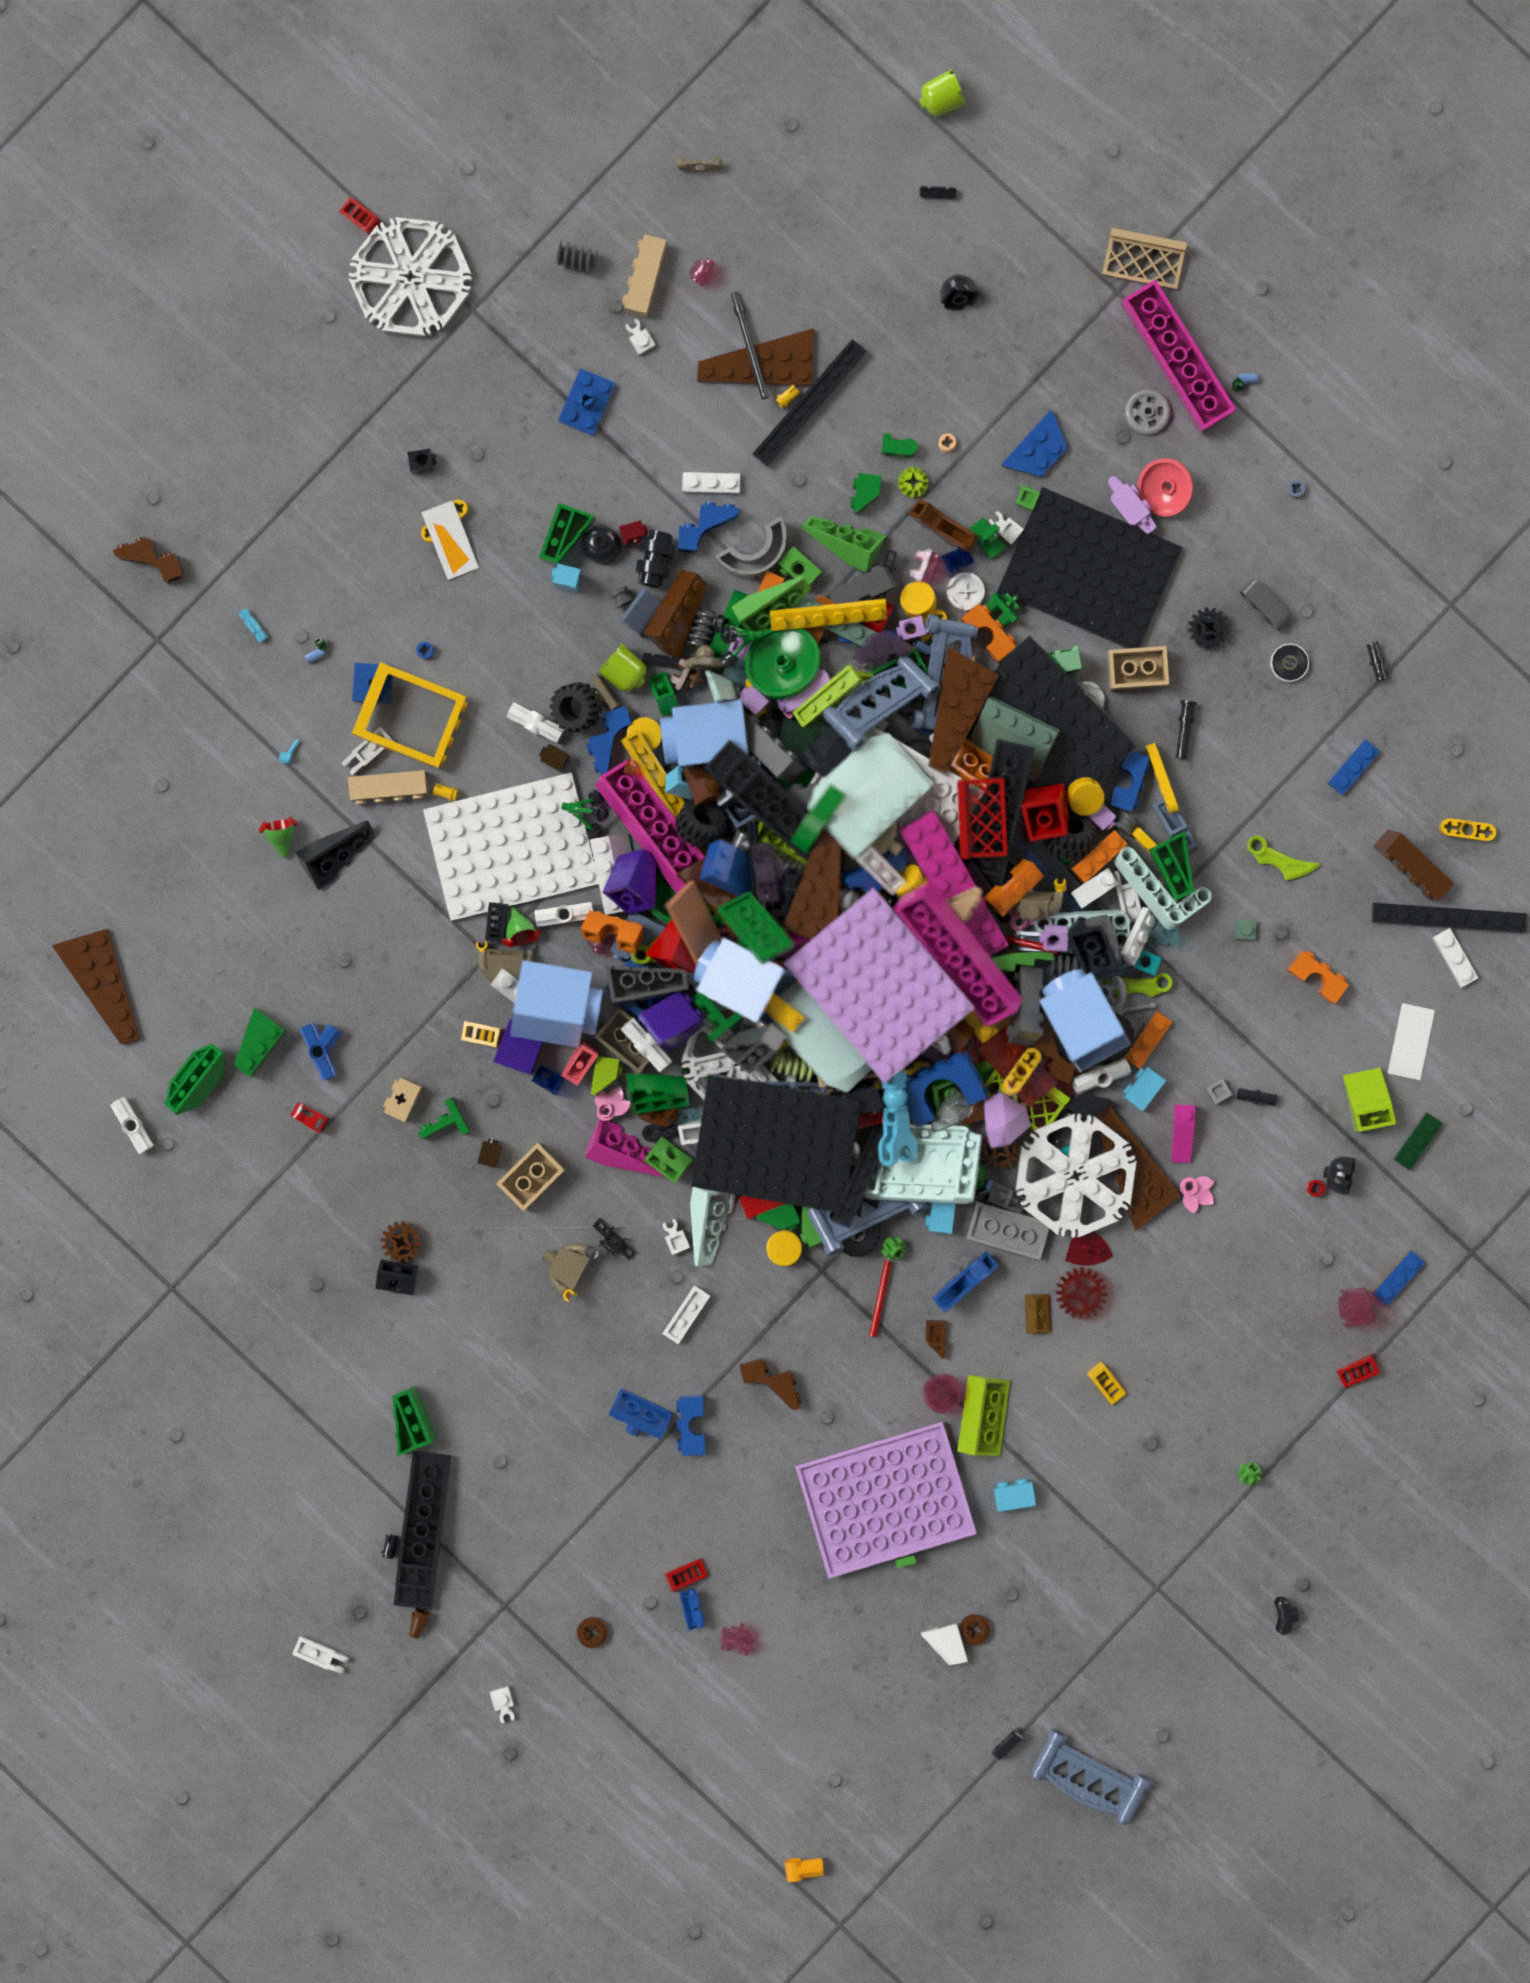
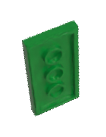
M750 891L717 908L718 914L761 965L794 948V943Z

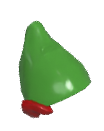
M290 816L288 819L268 823L263 821L258 833L264 832L267 840L278 851L280 857L286 858L293 839L294 827L299 826V823Z
M513 907L509 912L506 938L501 941L512 949L513 946L524 945L531 941L536 943L540 937L541 930H536L533 924Z

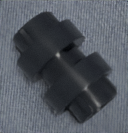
M649 530L646 539L641 540L639 552L645 555L644 560H637L635 572L639 574V584L661 588L664 579H669L671 567L666 565V560L673 558L675 546L672 545L673 537L671 534Z

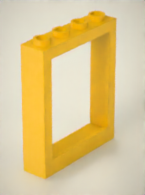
M380 662L352 735L438 769L439 765H444L447 755H444L446 747L450 748L454 738L451 737L453 729L457 731L461 722L458 716L460 712H465L468 702L465 701L466 696ZM388 674L456 701L434 757L366 731Z

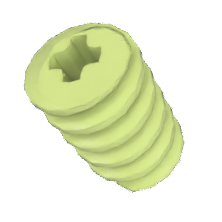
M783 1050L775 1054L770 1071L773 1072L776 1067L777 1074L785 1070V1076L792 1072V1078L799 1074V1080L806 1076V1082L810 1080L813 1072L802 1058H799L798 1054L795 1053L791 1057V1052L787 1051L784 1054Z

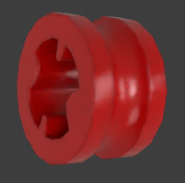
M1311 1180L1308 1182L1306 1190L1309 1195L1319 1197L1324 1193L1325 1186L1320 1180ZM1314 1183L1320 1185L1317 1194H1315V1191H1311L1313 1188L1312 1184Z

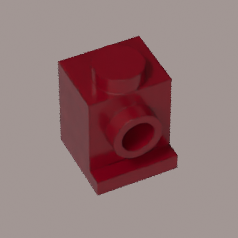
M641 520L619 526L624 547H628L629 542L632 544L640 543L647 536L646 524L642 525Z

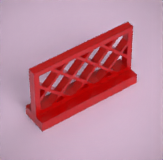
M1004 778L957 779L961 859L1007 856ZM991 783H1000V791L995 796L987 790ZM969 784H978L982 788L976 797L969 792ZM984 791L993 798L986 806L978 800ZM1000 794H1001V801L997 799V797H998ZM994 800L1001 805V810L997 815L988 809ZM975 801L984 808L977 816L970 811V806ZM985 810L994 817L987 825L979 819ZM1000 814L1002 815V821L998 818ZM976 820L985 827L978 835L971 831V825ZM995 820L1002 824V829L997 835L989 828ZM986 829L995 836L988 845L979 838ZM998 839L1003 844V851L995 852L989 846ZM976 840H979L985 848L981 852L972 853V845Z

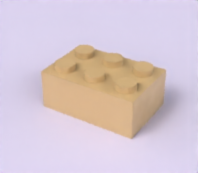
M1167 646L1108 650L1109 691L1159 688L1169 685Z
M537 1143L496 1184L525 1211L566 1169L540 1143Z

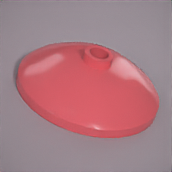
M1168 458L1155 460L1149 463L1139 476L1137 490L1140 493L1139 498L1141 501L1146 500L1152 508L1149 511L1155 515L1172 516L1178 514L1191 501L1193 495L1192 477L1187 468L1176 460ZM1168 483H1171V484H1172V488H1171V489H1169V488L1167 487V484H1168Z

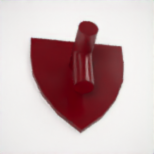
M1075 1230L1076 1234L1074 1238H1071L1065 1261L1083 1266L1094 1265L1104 1262L1113 1255L1107 1243L1096 1232L1092 1231L1077 1238V1230Z

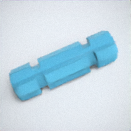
M245 608L239 612V616L243 621L245 620L244 623L256 635L255 637L258 642H264L268 636L262 631L254 617H251L249 610Z

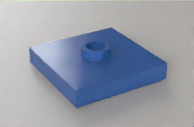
M354 664L353 702L365 701L379 664ZM390 674L386 677L377 703L391 704L393 676Z

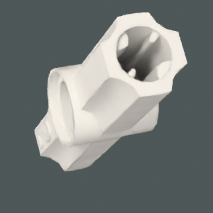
M514 702L506 716L510 720L524 726L526 730L536 735L540 734L557 744L565 730L547 720L548 718L535 711L531 712Z
M592 902L535 910L537 927L585 920L589 910L593 911ZM563 909L568 910L570 913L569 918L566 920H562L559 917V913Z
M634 1018L621 1028L623 1033L634 1043L635 1048L659 1072L672 1062L667 1054L661 1050L655 1039L649 1033H646Z
M1122 1058L1104 1066L1095 1065L1089 1072L1072 1078L1071 1082L1075 1092L1081 1094L1099 1086L1107 1087L1112 1081L1129 1075L1131 1070L1127 1060Z
M124 1096L110 1104L122 1125L123 1131L127 1133L138 1153L142 1154L151 1149L154 1144L126 1097ZM131 1120L136 1122V1129L134 1131L128 1128V1123Z

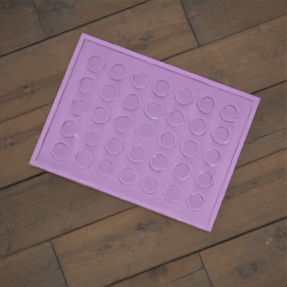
M874 888L784 963L884 1083L974 1008Z
M943 1422L795 1466L828 1578L977 1534Z

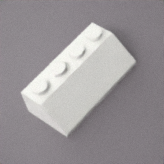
M629 834L591 839L590 843L605 915L624 913L602 891L617 857L632 852Z

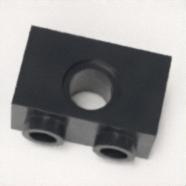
M381 1259L377 1270L376 1289L414 1295L419 1266Z

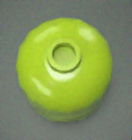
M952 69L927 81L921 87L922 98L919 99L922 109H927L932 116H942L967 105Z
M622 643L597 672L619 690L628 692L634 688L639 689L645 682L643 677L646 674V666Z

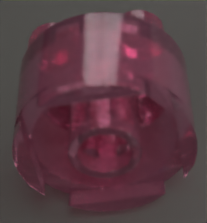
M1365 1287L1340 1290L1339 1293H1342V1296L1338 1297L1340 1318L1345 1319L1346 1323H1343L1345 1328L1369 1326L1372 1322H1376V1314L1372 1308V1303H1374L1372 1291L1368 1292Z
M937 1373L926 1380L923 1385L922 1395L928 1408L934 1412L946 1414L957 1408L961 1401L962 1390L954 1377L946 1373ZM940 1389L947 1390L944 1398L940 1395L937 1396Z

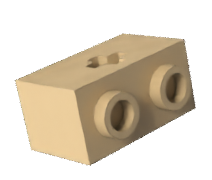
M400 1078L399 1081L395 1080L391 1088L393 1094L391 1098L387 1097L383 1108H386L384 1113L407 1122L423 1087L404 1078ZM404 1094L406 1102L399 1104L397 1097Z

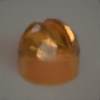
M628 759L624 773L636 775L640 770V765L635 760Z

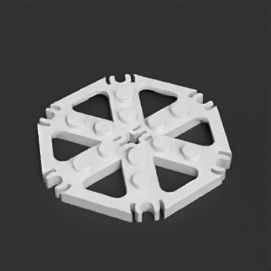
M395 217L397 225H395L394 220L390 218L391 226L386 228L383 222H381L380 226L383 230L381 232L377 225L351 259L352 262H358V264L350 263V267L356 268L357 271L356 273H349V277L353 278L349 279L366 320L369 318L370 324L374 320H379L378 330L382 329V332L426 337L423 331L425 329L430 336V328L435 326L437 331L440 332L438 324L440 322L444 329L470 293L468 291H471V288L464 286V282L472 281V278L467 276L472 274L455 235L453 234L451 237V230L446 234L441 233L444 228L443 224L439 225V222ZM406 228L426 230L429 236L412 257L404 240L403 231ZM382 240L385 242L395 265L367 262L365 257L377 241ZM446 248L453 250L459 264L457 272L430 269V267ZM412 272L416 278L408 282V279L404 276H408ZM364 283L391 285L375 307L368 305L362 291ZM426 289L453 292L456 295V299L445 314L439 315L436 313ZM408 297L419 320L416 327L398 326L392 322L393 317Z
M722 1003L715 1004L720 1012L731 1009ZM744 1016L739 1032H742L744 1024L753 1027H761V1024ZM707 1017L702 1019L706 1025L687 1040L681 1062L689 1061V1063L683 1064L682 1068L688 1067L690 1073L684 1075V1078L693 1077L692 1080H687L686 1082L703 1100L706 1090L700 1085V1080L702 1077L708 1076L709 1073L718 1074L728 1071V1077L745 1080L748 1078L751 1081L762 1083L778 1081L763 1064L749 1074L739 1065L734 1066L736 1063L723 1052L696 1058L693 1055V1048L698 1033L705 1032L708 1035L717 1027L712 1025ZM728 1029L713 1042L721 1049L730 1035L734 1033ZM786 1046L782 1049L784 1051V1054L787 1051L791 1052V1057L793 1054H795V1051L791 1047ZM777 1051L765 1062L772 1061ZM789 1072L786 1082H795L797 1075L795 1078H792V1072Z
M1074 1113L1033 1130L1039 1137L1033 1133L1029 1134L1033 1137L1034 1141L1032 1144H1028L1026 1141L1023 1142L1029 1150L1021 1146L1015 1190L1023 1188V1190L1016 1193L1017 1196L1022 1194L1026 1196V1199L1021 1201L1020 1204L1026 1205L1030 1203L1023 1208L1059 1235L1061 1227V1236H1064L1065 1231L1070 1229L1072 1238L1075 1237V1230H1077L1076 1237L1078 1238L1119 1221L1113 1217V1214L1122 1218V1215L1118 1213V1209L1123 1207L1128 1210L1123 1201L1129 1205L1131 1204L1136 1161L1128 1163V1161L1134 1160L1135 1156H1126V1152L1132 1149L1131 1146L1122 1148L1124 1145L1129 1144L1127 1141L1094 1116L1091 1124V1115H1087V1120L1082 1122L1080 1119L1081 1114H1077L1076 1121H1074ZM1065 1126H1069L1072 1129L1068 1157L1047 1141L1049 1133ZM1099 1130L1114 1141V1149L1088 1159L1091 1136L1094 1131ZM1031 1157H1037L1056 1172L1033 1183L1026 1181L1028 1160ZM1123 1168L1126 1170L1124 1192L1120 1195L1115 1194L1096 1179L1114 1170ZM1073 1171L1082 1173L1078 1176L1079 1180L1076 1181L1074 1178H1070L1073 1175ZM1063 1192L1060 1219L1052 1221L1038 1210L1037 1205L1040 1201ZM1083 1194L1105 1210L1104 1218L1088 1225L1081 1224L1080 1216Z

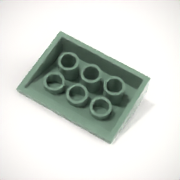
M991 696L988 698L969 741L992 757L997 739L1035 747L1028 776L1029 780L1035 782L1060 730Z

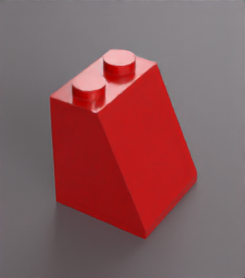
M1064 783L1026 790L1021 806L1029 840L1035 841L1068 835V800Z
M671 919L649 948L646 956L669 969H682L687 973L695 974L697 965L692 959L673 919Z

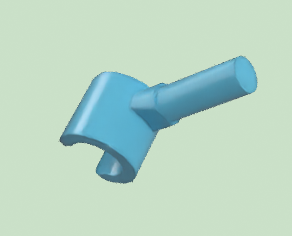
M296 739L288 753L281 751L279 756L280 762L285 764L291 762L292 754L300 741Z

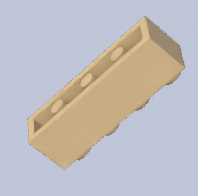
M644 234L643 240L639 239L637 246L639 255L638 258H634L632 264L634 273L633 276H629L627 282L629 292L628 295L624 294L622 301L625 312L647 318L667 246L665 239Z
M425 770L348 777L350 800L352 802L355 801V804H366V800H374V803L386 802L387 798H393V801L405 800V797L412 796V799H423L424 795H428L427 773Z

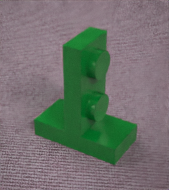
M981 518L968 528L979 537L977 543L991 560L1007 548L998 537L1000 528L996 523L990 526L984 518Z
M698 992L693 996L696 1006L707 1013L706 1017L712 1025L717 1026L706 1036L710 1042L716 1040L743 1017L742 1014L736 1011L725 1019L707 995Z
M453 1097L444 1101L451 1115L443 1114L437 1118L438 1122L432 1125L428 1122L421 1126V1131L417 1132L420 1139H424L454 1122L462 1135L470 1132Z

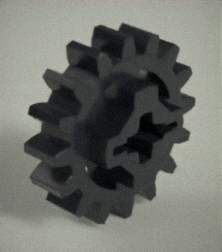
M1205 607L1204 612L1199 609L1197 611L1198 616L1195 614L1191 616L1194 621L1188 622V625L1192 626V628L1188 629L1187 632L1193 634L1190 640L1195 638V645L1201 643L1202 649L1206 645H1208L1209 649H1212L1213 644L1219 647V640L1224 642L1226 639L1223 635L1229 634L1225 630L1230 626V624H1225L1227 617H1221L1222 611L1218 614L1215 613L1216 608L1209 611L1208 607ZM1204 616H1212V619H1207V620H1206V619H1204V618H1202V617H1204ZM1218 621H1219L1220 626H1221V632H1220V630H1219L1218 627H1217V622H1218ZM1196 624H1197V626H1198L1199 629H1200V634H1199V635H1198V633H1197V631H1196ZM1210 624L1212 626L1211 630L1206 632V626ZM1206 637H1212L1214 640L1208 641L1204 639Z

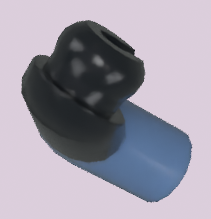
M988 1179L984 1189L975 1190L974 1200L982 1202L989 1199L993 1186L997 1182Z

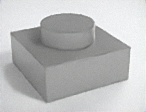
M1223 1078L1205 1088L1215 1105L1232 1095Z

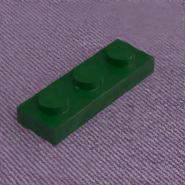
M1425 1112L1393 1160L1410 1171L1443 1123Z

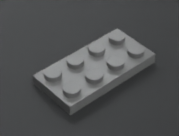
M976 1202L966 1239L1040 1260L1049 1228L1036 1218Z

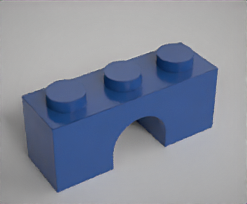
M1131 751L1123 759L1120 770L1127 772L1131 776L1132 783L1128 788L1114 787L1108 804L1109 807L1131 813L1133 809L1136 810L1139 799L1136 797L1138 791L1142 792L1145 781L1142 779L1144 773H1148L1151 762H1148V756Z
M703 1395L680 1396V1401H676V1412H680V1420H677V1432H681V1439H678V1451H682V1456L705 1455V1433H694L689 1427V1422L693 1417L704 1416Z

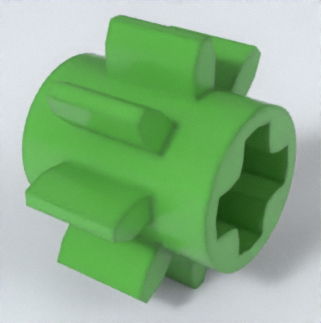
M898 1236L895 1239L889 1237L883 1242L882 1247L884 1249L881 1252L889 1261L892 1259L898 1260L905 1254L904 1247L906 1245Z
M1248 1462L1247 1465L1242 1463L1238 1468L1239 1472L1237 1475L1244 1485L1251 1486L1252 1483L1257 1485L1261 1480L1262 1472H1260V1467L1256 1463Z

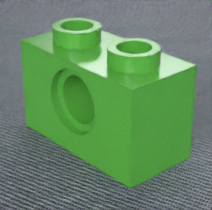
M794 546L778 562V571L786 578L789 576L792 579L802 576L810 587L822 574V571ZM801 566L804 572L797 575L793 572V568Z
M661 1137L644 1161L675 1183L692 1159Z

